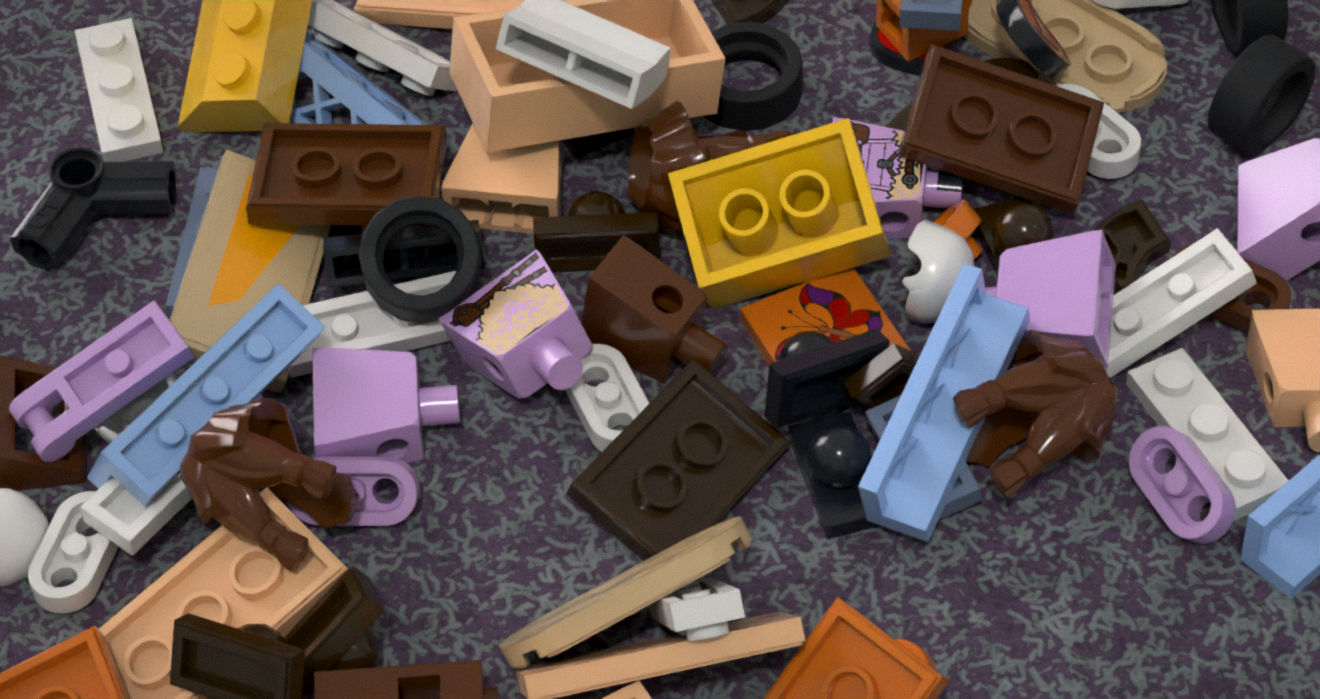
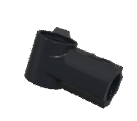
M78 147L65 150L52 160L49 166L51 183L10 239L14 251L25 258L31 266L49 271L53 266H60L89 224L103 219L107 214H171V212H175L177 199V175L174 162H103L101 156L89 148Z

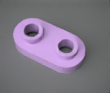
M1156 426L1144 431L1134 442L1129 455V469L1135 482L1174 534L1198 544H1208L1220 539L1230 529L1235 517L1236 504L1231 490L1189 436L1167 426ZM1175 455V466L1166 473V463L1171 456ZM1210 502L1209 514L1201 521V510L1206 503Z
M383 456L312 457L313 460L325 461L336 466V472L350 474L353 487L359 494L356 502L357 508L352 520L346 524H337L338 526L394 525L408 517L418 502L420 495L418 477L411 466L398 458ZM382 478L393 480L399 489L398 497L392 500L382 498L376 490L377 481ZM287 502L290 510L297 518L308 524L319 525L304 509Z

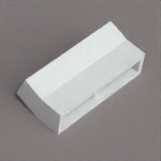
M524 0L518 7L504 14L496 45V50L630 109L648 99L667 77L671 49L666 45L562 0Z

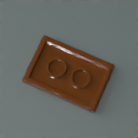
M931 44L924 60L897 156L1073 214L1079 204L1105 102Z
M264 123L246 204L248 223L369 225L377 212L395 200L417 195L439 198L447 147L446 125ZM419 224V225H415V226H430V225Z

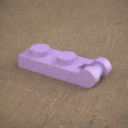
M154 300L20 393L11 402L9 411L19 427L23 429L29 428L33 434L31 444L41 460L52 462L70 452L76 440L195 356ZM64 400L69 409L54 419L51 415L53 407Z

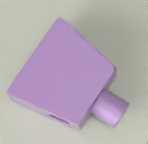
M1318 138L1238 165L1237 252L1242 258L1278 273L1286 281L1320 261V139Z
M1089 231L1006 249L1000 255L997 286L985 287L987 295L1029 308L1030 322L1020 344L1025 340L1029 330L1063 339L1080 340L1091 353L1103 361L1105 368H1108L1116 263L1103 231ZM1017 350L1015 352L1013 360H1016Z
M312 348L314 447L316 456L395 457L406 463L424 459L423 426L461 423L458 386L447 385L421 388L417 358L411 352Z

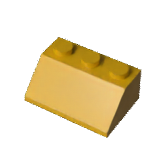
M203 0L177 128L180 131L190 132L263 131L264 123H289L312 0Z
M849 118L668 173L698 287L705 293L710 309L728 306L891 256Z

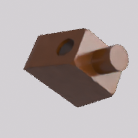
M623 235L590 275L581 324L592 344H605L617 349L623 354L631 369L665 384L682 361L688 364L694 359L713 375L722 363L729 347L728 343L701 328L707 297L703 290Z

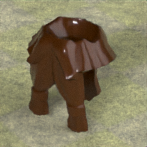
M676 100L659 114L638 124L635 128L628 165V197L635 203L640 212H658L659 231L663 235L666 233L673 235L682 228L668 173L791 136L790 131H776L767 135L748 136L745 131L740 129L718 137L700 136L693 128L685 107Z
M1029 330L1025 340L1018 346L1016 362L1013 368L995 380H988L975 388L960 390L953 397L955 412L960 421L969 429L985 418L966 462L979 463L989 467L1009 445H1014L1027 438L1026 444L1010 458L997 460L988 469L992 482L999 493L1007 500L1017 493L1025 482L1038 475L1043 468L1064 458L1069 453L1082 460H1098L1106 436L1118 412L1115 405L1118 389L1107 375L1103 361L1091 353L1080 340L1063 339Z
M264 398L248 404L233 405L213 413L209 421L190 436L188 451L180 463L181 480L194 501L198 518L205 527L212 530L222 524L232 533L257 543L263 550L274 555L281 565L290 571L297 570L301 562H304L308 552V538L287 530L285 526L271 519L266 504L260 495L261 491L268 487L279 500L284 499L296 507H301L320 526L332 528L337 524H346L352 520L357 508L356 502L359 494L353 487L350 474L336 472V466L325 461L313 460L311 457L301 454L290 422L287 405L276 401L274 398Z

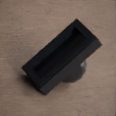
M878 329L837 342H833L831 337L816 330L796 333L784 342L778 355V361L769 364L764 417L776 428H780L857 402L851 398L843 382L887 349L890 340Z
M851 412L788 426L790 445L826 538L831 539L880 527L881 525L867 521L858 489L872 456L869 442L857 429Z

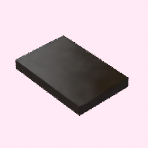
M692 359L571 483L566 494L645 561L678 542L718 524L783 455L791 442L698 362Z

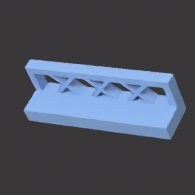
M307 29L297 80L305 77L312 79L315 104L299 108L296 106L294 95L290 117L292 123L332 124L331 111L347 107L350 109L352 124L427 125L327 44L314 39L311 32ZM329 93L335 98L330 99Z
M963 263L858 486L867 521L926 542L930 540L985 420L984 418L969 429L960 421L955 412L953 397L960 390L975 388L988 380H995L1007 372L1030 322L1029 308L986 294L981 268Z
M278 283L100 453L87 479L99 489L113 476L146 506L181 472L180 463L188 451L190 436L202 428L209 421L213 413L233 405L253 402L320 337L326 327Z
M1320 454L1248 515L1240 560L1291 599L1320 575Z

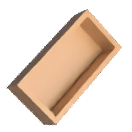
M562 0L671 48L667 77L648 99L633 109L496 50L504 14L514 8L453 17L449 73L487 153L635 128L638 124L659 114L676 100L683 104L689 118L717 114L726 58L693 0Z

